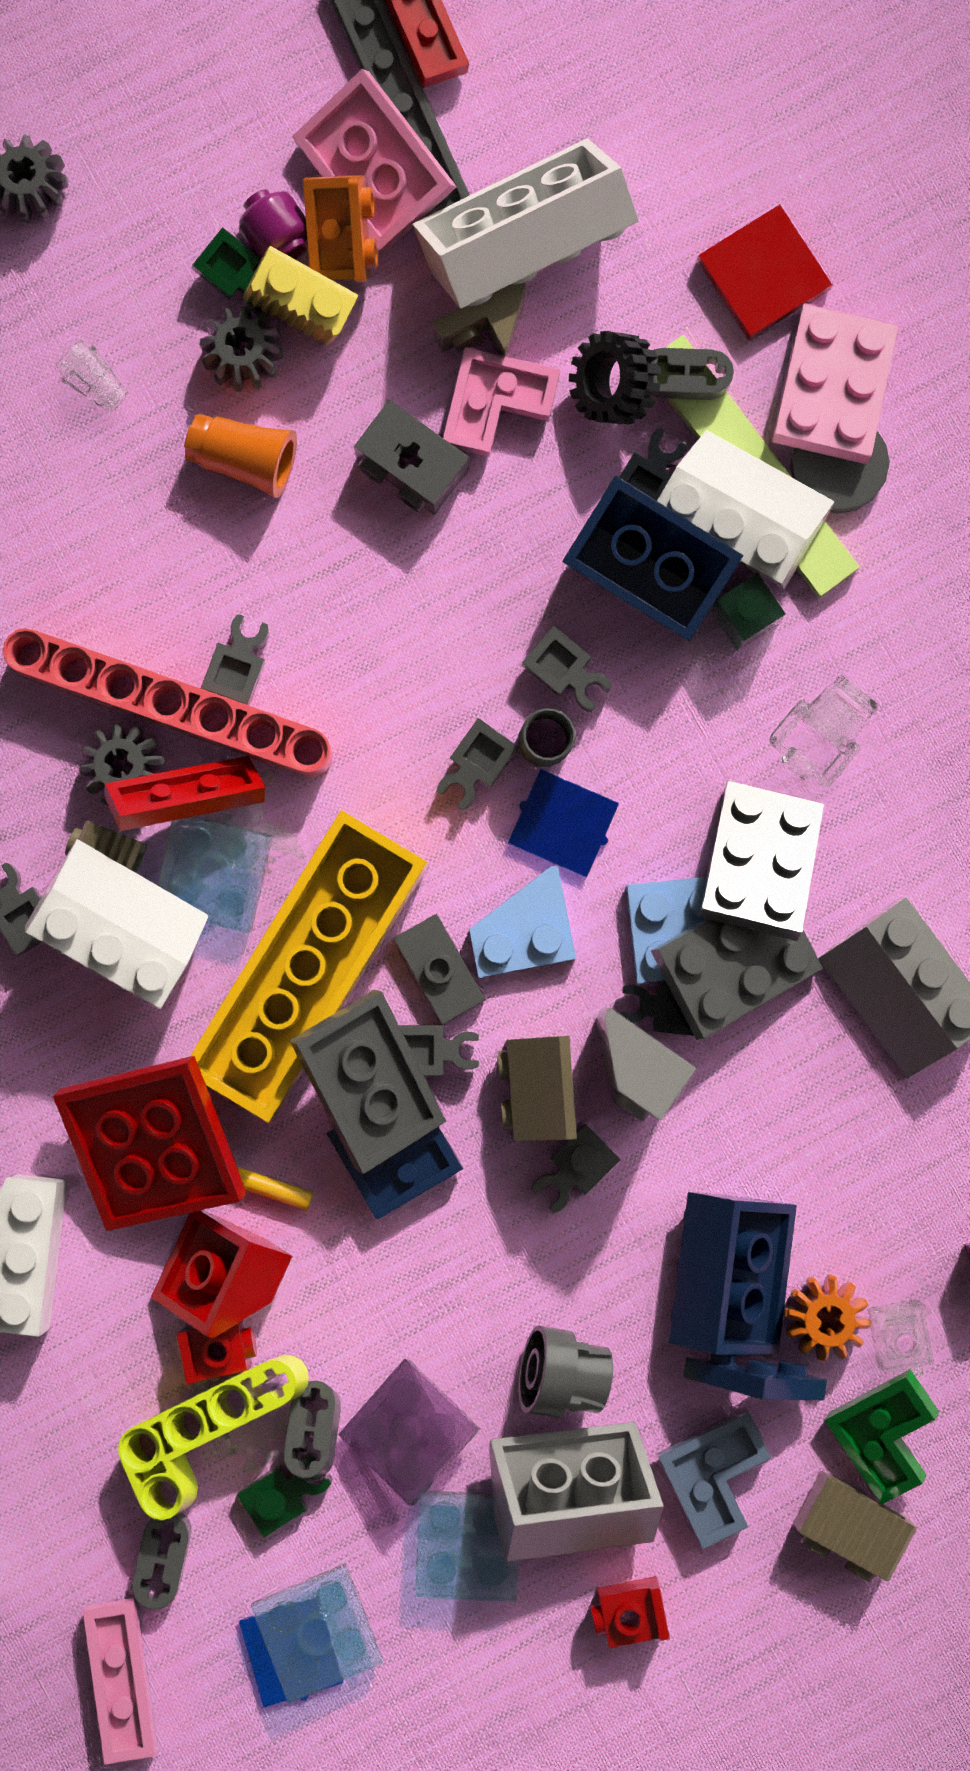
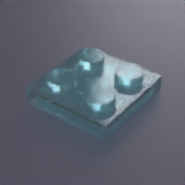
M198 816L174 820L171 822L158 886L207 914V924L249 934L253 929L273 835Z
M420 1490L415 1597L516 1602L518 1560L506 1562L494 1517L493 1493Z
M346 1563L254 1601L251 1604V1609L288 1704L380 1665L384 1661Z

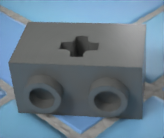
M390 399L354 445L356 459L360 461L357 465L358 469L378 484H381L385 479L400 490L397 494L398 498L419 513L425 508L435 515L469 470V457ZM414 454L417 455L418 468L411 464L405 469L401 468L400 456L410 459Z

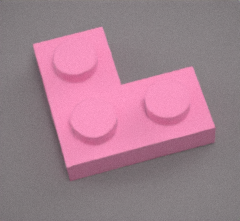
M465 347L443 438L461 451L490 457L501 411L549 422L560 377V369Z

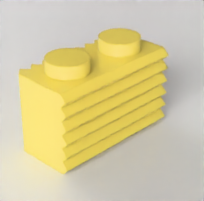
M271 246L262 257L243 295L245 303L252 301L254 308L261 306L262 312L269 311L271 317L278 316L280 322L287 321L288 327L295 325L297 332L304 330L305 336L313 335L314 341L321 340L323 346L330 344L340 334L358 297L354 292Z

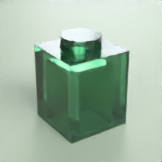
M759 573L718 598L711 609L712 614L737 651L777 626L786 615Z

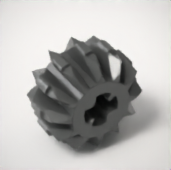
M23 134L19 146L14 147L10 140L4 138L3 148L6 152L3 155L0 154V211L8 218L18 212L21 221L27 224L32 217L33 211H37L43 219H48L49 212L46 206L49 203L55 206H62L63 198L58 191L68 188L69 185L66 175L61 173L65 167L61 156L57 154L51 155L52 149L49 143L44 140L34 146L31 138Z
M245 304L240 309L239 317L233 318L232 312L224 307L222 310L224 323L220 324L217 321L208 320L206 326L212 336L200 339L199 345L201 349L208 353L202 359L204 368L206 370H215L214 379L219 385L226 383L232 378L234 391L241 392L244 387V380L250 379L255 389H260L262 383L259 374L263 373L268 377H275L277 370L271 361H278L284 357L283 348L276 345L282 338L278 327L268 328L270 320L269 316L264 312L252 319L250 307ZM248 342L251 351L245 348V355L236 356L233 347L239 349L238 343Z
M117 723L113 724L111 740L100 730L94 733L95 739L101 745L98 750L90 746L83 747L82 753L94 759V762L80 766L79 772L83 776H95L87 784L86 790L90 794L99 793L103 790L101 802L108 806L105 800V783L154 774L150 772L151 769L165 766V759L162 756H149L157 749L159 744L154 738L146 739L141 743L143 730L140 727L134 726L126 737L123 726ZM127 754V761L133 765V768L128 775L122 771V778H117L118 772L112 768V764L116 758L123 761V755Z

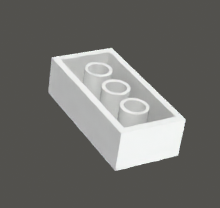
M586 138L414 222L412 225L432 275L461 309L465 306H477L488 301L494 292L510 284L525 283L534 278L537 271L555 262L563 263L576 258L582 249L598 241L615 239L624 233L626 227L639 222L622 168L592 141Z

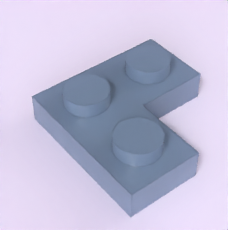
M746 1409L657 1453L703 1549L748 1528L727 1484V1480L771 1459L749 1411Z

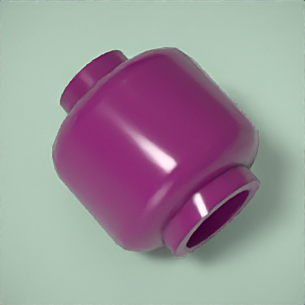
M263 189L254 193L245 201L243 205L245 212L239 220L238 228L255 255L262 259L270 246L295 260L308 249L306 217L288 192L277 191L269 193L267 189Z

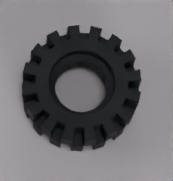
M600 331V334L593 333L588 336L590 343L582 342L577 349L582 353V357L573 356L571 365L577 367L576 374L569 373V382L576 383V388L569 391L571 399H579L575 407L578 412L585 413L584 417L586 419L601 423L629 425L635 423V419H642L647 415L643 407L652 408L656 402L655 399L650 397L651 391L659 392L661 383H653L655 375H661V366L652 365V362L658 356L655 350L648 349L651 344L646 339H640V336ZM618 362L620 379L618 387L612 395L609 384L610 373L614 364Z

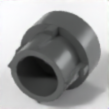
M540 1325L534 1327L527 1339L520 1365L519 1401L522 1410L525 1413L556 1418L561 1417L566 1410L600 1413L607 1403L612 1385L613 1358L608 1347L577 1342L575 1334L570 1330Z

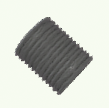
M543 708L533 712L525 720L519 732L518 745L521 754L528 762L539 767H550L559 764L571 752L575 743L576 731L572 721L565 713L556 709ZM551 719L559 723L567 737L563 753L553 758H543L529 748L526 740V730L533 721Z

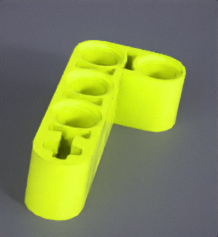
M292 1355L275 1357L123 1433L118 1445L119 1458L144 1512L153 1519L166 1520L191 1506L197 1497L198 1485L185 1453L302 1395L308 1386L309 1380L307 1367L302 1360ZM280 1374H286L288 1383L264 1394L260 1386L261 1384ZM230 1390H236L244 1398L245 1410L242 1415L234 1413L228 1406L227 1397ZM186 1412L193 1413L199 1419L200 1433L198 1436L191 1435L185 1429L183 1420ZM142 1434L149 1435L155 1442L156 1452L153 1458L148 1457L141 1450L140 1437ZM162 1481H168L176 1489L177 1500L175 1504L168 1503L162 1497L160 1490Z

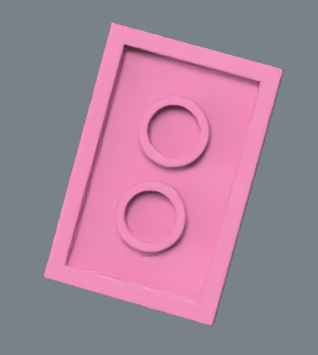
M361 69L292 136L322 177L364 175L365 187L373 188L375 203L374 218H367L368 238H376L377 248L380 252L386 253L413 228L412 223L423 219L457 187L370 72Z
M804 303L798 320L772 442L868 465L873 452L899 326Z

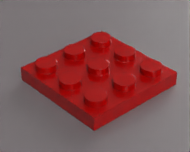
M195 1055L60 1088L53 1095L106 1231L240 1202L247 1193Z

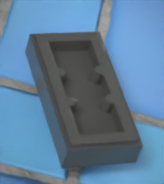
M437 913L394 937L395 942L442 1024L486 1000Z

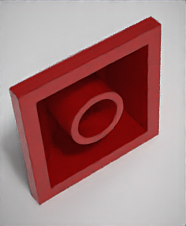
M207 1211L191 1212L151 1298L205 1336L215 1338L272 1302L293 1256L265 1238Z

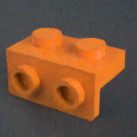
M364 175L304 178L303 190L309 267L330 280L355 279V282L367 281L371 277V269H377L378 267L376 238H368L367 218H374L375 213L373 188L365 187Z

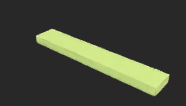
M684 335L665 347L694 349ZM659 362L656 364L661 366V375H656L657 383L666 384L669 375H683V372L667 371L666 363ZM707 365L702 373H689V375L706 377V385L713 386L716 384L717 378ZM727 391L719 398L711 400L666 398L697 440L707 430L790 476ZM824 520L796 570L819 599L855 573L860 566Z

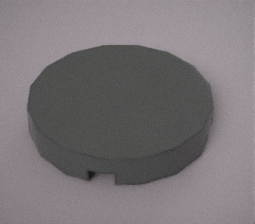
M878 431L876 432L873 452L868 465L799 448H794L790 461L792 478L833 500L835 503L830 512L836 514L857 511L871 502L886 482L890 465L887 445Z

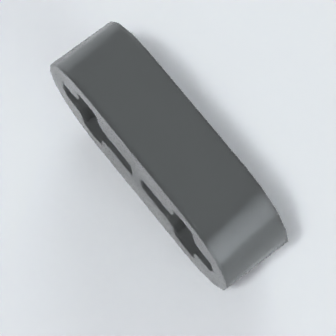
M687 348L654 349L658 358L652 362V365L663 362L666 363L667 371L683 372V375H669L666 384L660 385L659 392L651 391L650 396L669 399L711 400L724 395L729 389L734 374L733 363L721 351ZM706 364L715 365V372L723 374V376L718 377L716 384L710 386L706 385V377L689 375V373H702ZM656 375L654 376L653 383H657Z
M317 1380L308 1381V1386L304 1393L291 1401L284 1448V1462L292 1474L307 1481L319 1480L326 1476L334 1461L341 1400L337 1392L324 1382ZM320 1392V1398L328 1402L326 1410H318L315 1427H313L312 1412L305 1409L306 1401H313L316 1393ZM310 1435H314L312 1446L314 1450L321 1453L319 1461H312L309 1465V1470H305V1464L297 1460L299 1452L307 1451Z
M183 1512L166 1520L150 1518L143 1532L132 1591L135 1599L145 1608L159 1610L168 1606L174 1600L180 1588L191 1539V1524ZM166 1521L174 1523L173 1531L181 1534V1539L174 1538L168 1548V1553H160L162 1536L154 1533L155 1529H161ZM157 1564L165 1565L162 1582L169 1584L170 1588H163L159 1596H154L150 1594L151 1585L144 1583V1579H150L156 1570Z

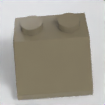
M553 1036L506 1040L507 1050H497L499 1080H509L511 1100H501L503 1131L513 1130L514 1141L577 1139L570 1037Z

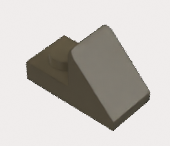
M510 284L494 292L488 301L480 305L458 308L435 320L434 335L442 351L445 352L453 347L457 351L464 350L465 347L469 348L482 338L481 333L487 331L498 354L508 357L525 302L526 284Z

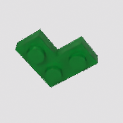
M911 1369L828 1413L824 1421L881 1505L923 1484L927 1474L901 1437L934 1421L939 1410Z

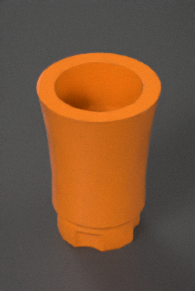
M197 414L187 431L184 444L185 459L195 464H201L203 469L239 480L278 498L287 485L294 464L297 434L294 430L265 428L236 422L219 416L212 418L203 414Z

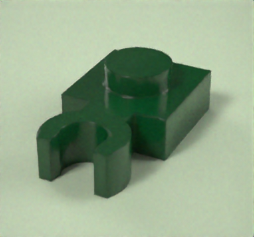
M222 227L192 264L191 269L230 301L238 290L243 294L245 293L255 273L254 270L259 265L261 259ZM252 301L246 303L254 314L262 313L261 306L254 308Z
M316 1452L309 1453L302 1457L300 1461L305 1464L306 1470L310 1463L318 1461L319 1457ZM282 1464L239 1490L237 1496L259 1532L265 1538L307 1510L308 1506L303 1500L302 1495L305 1493L309 1495L323 1493L329 1488L333 1479L330 1475H327L322 1480L315 1482L300 1479L294 1474L288 1476Z

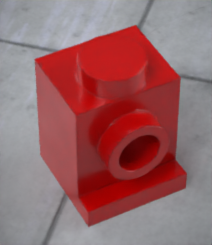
M243 1320L215 1338L205 1336L192 1326L183 1328L177 1333L186 1385L197 1383V1381L247 1371L251 1367L250 1358L257 1357V1346L253 1328H244ZM220 1342L226 1347L227 1354L224 1359L217 1360L211 1357L209 1353L211 1343Z
M656 1576L597 1588L600 1604L590 1605L596 1637L607 1636L609 1648L660 1639V1641L670 1639L661 1590ZM627 1610H633L638 1613L639 1618L637 1622L622 1624L620 1616Z

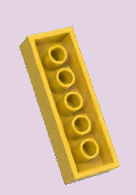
M340 810L190 1055H195L204 1082L208 1087L267 1123L274 1121L304 1072V1068L290 1040L343 1008L427 870L428 862L343 810Z

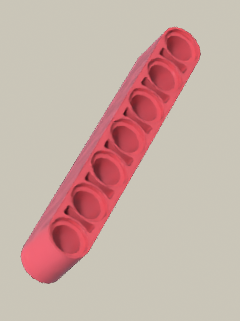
M23 628L15 630L4 642L3 655L5 661L14 671L28 680L229 751L249 756L252 759L303 777L313 778L321 776L332 764L333 753L328 740L323 733L309 726L33 629ZM32 643L39 644L41 654L37 662L29 666L21 665L19 655L23 647ZM75 660L87 661L88 670L85 677L78 682H67L65 677L67 666ZM122 676L133 677L135 682L133 692L123 699L113 698L111 689L114 681ZM169 692L180 694L182 701L177 712L168 716L159 714L157 706L161 696ZM216 708L226 710L229 718L225 728L217 732L205 730L203 724L204 717L209 711ZM263 724L270 725L275 728L276 732L273 743L263 749L251 746L250 734L253 729ZM307 741H315L321 744L323 749L319 761L312 765H303L296 759L298 747Z

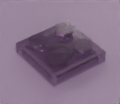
M404 1358L338 1435L408 1505L414 1506L481 1428L411 1360Z

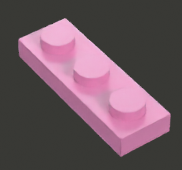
M130 1598L86 1605L83 1609V1617L104 1765L155 1757L157 1744L136 1599Z

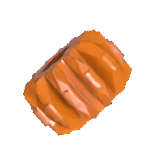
M828 1274L824 1280L823 1290H821L818 1281L811 1276L806 1279V1285L810 1291L809 1295L805 1296L796 1288L790 1293L801 1304L799 1308H784L783 1314L785 1317L799 1320V1322L790 1325L786 1329V1334L791 1339L803 1336L799 1342L798 1350L804 1355L811 1352L816 1346L817 1359L821 1362H826L829 1358L830 1349L833 1347L835 1354L841 1360L846 1359L848 1352L844 1343L847 1340L858 1348L864 1343L858 1335L853 1333L855 1328H870V1320L862 1316H855V1314L868 1307V1302L864 1298L851 1300L855 1294L856 1286L849 1281L838 1290L837 1277ZM831 1306H835L832 1315L837 1319L835 1325L830 1328L823 1324V1330H820L819 1327L822 1322L817 1317L818 1312L822 1308L830 1312Z

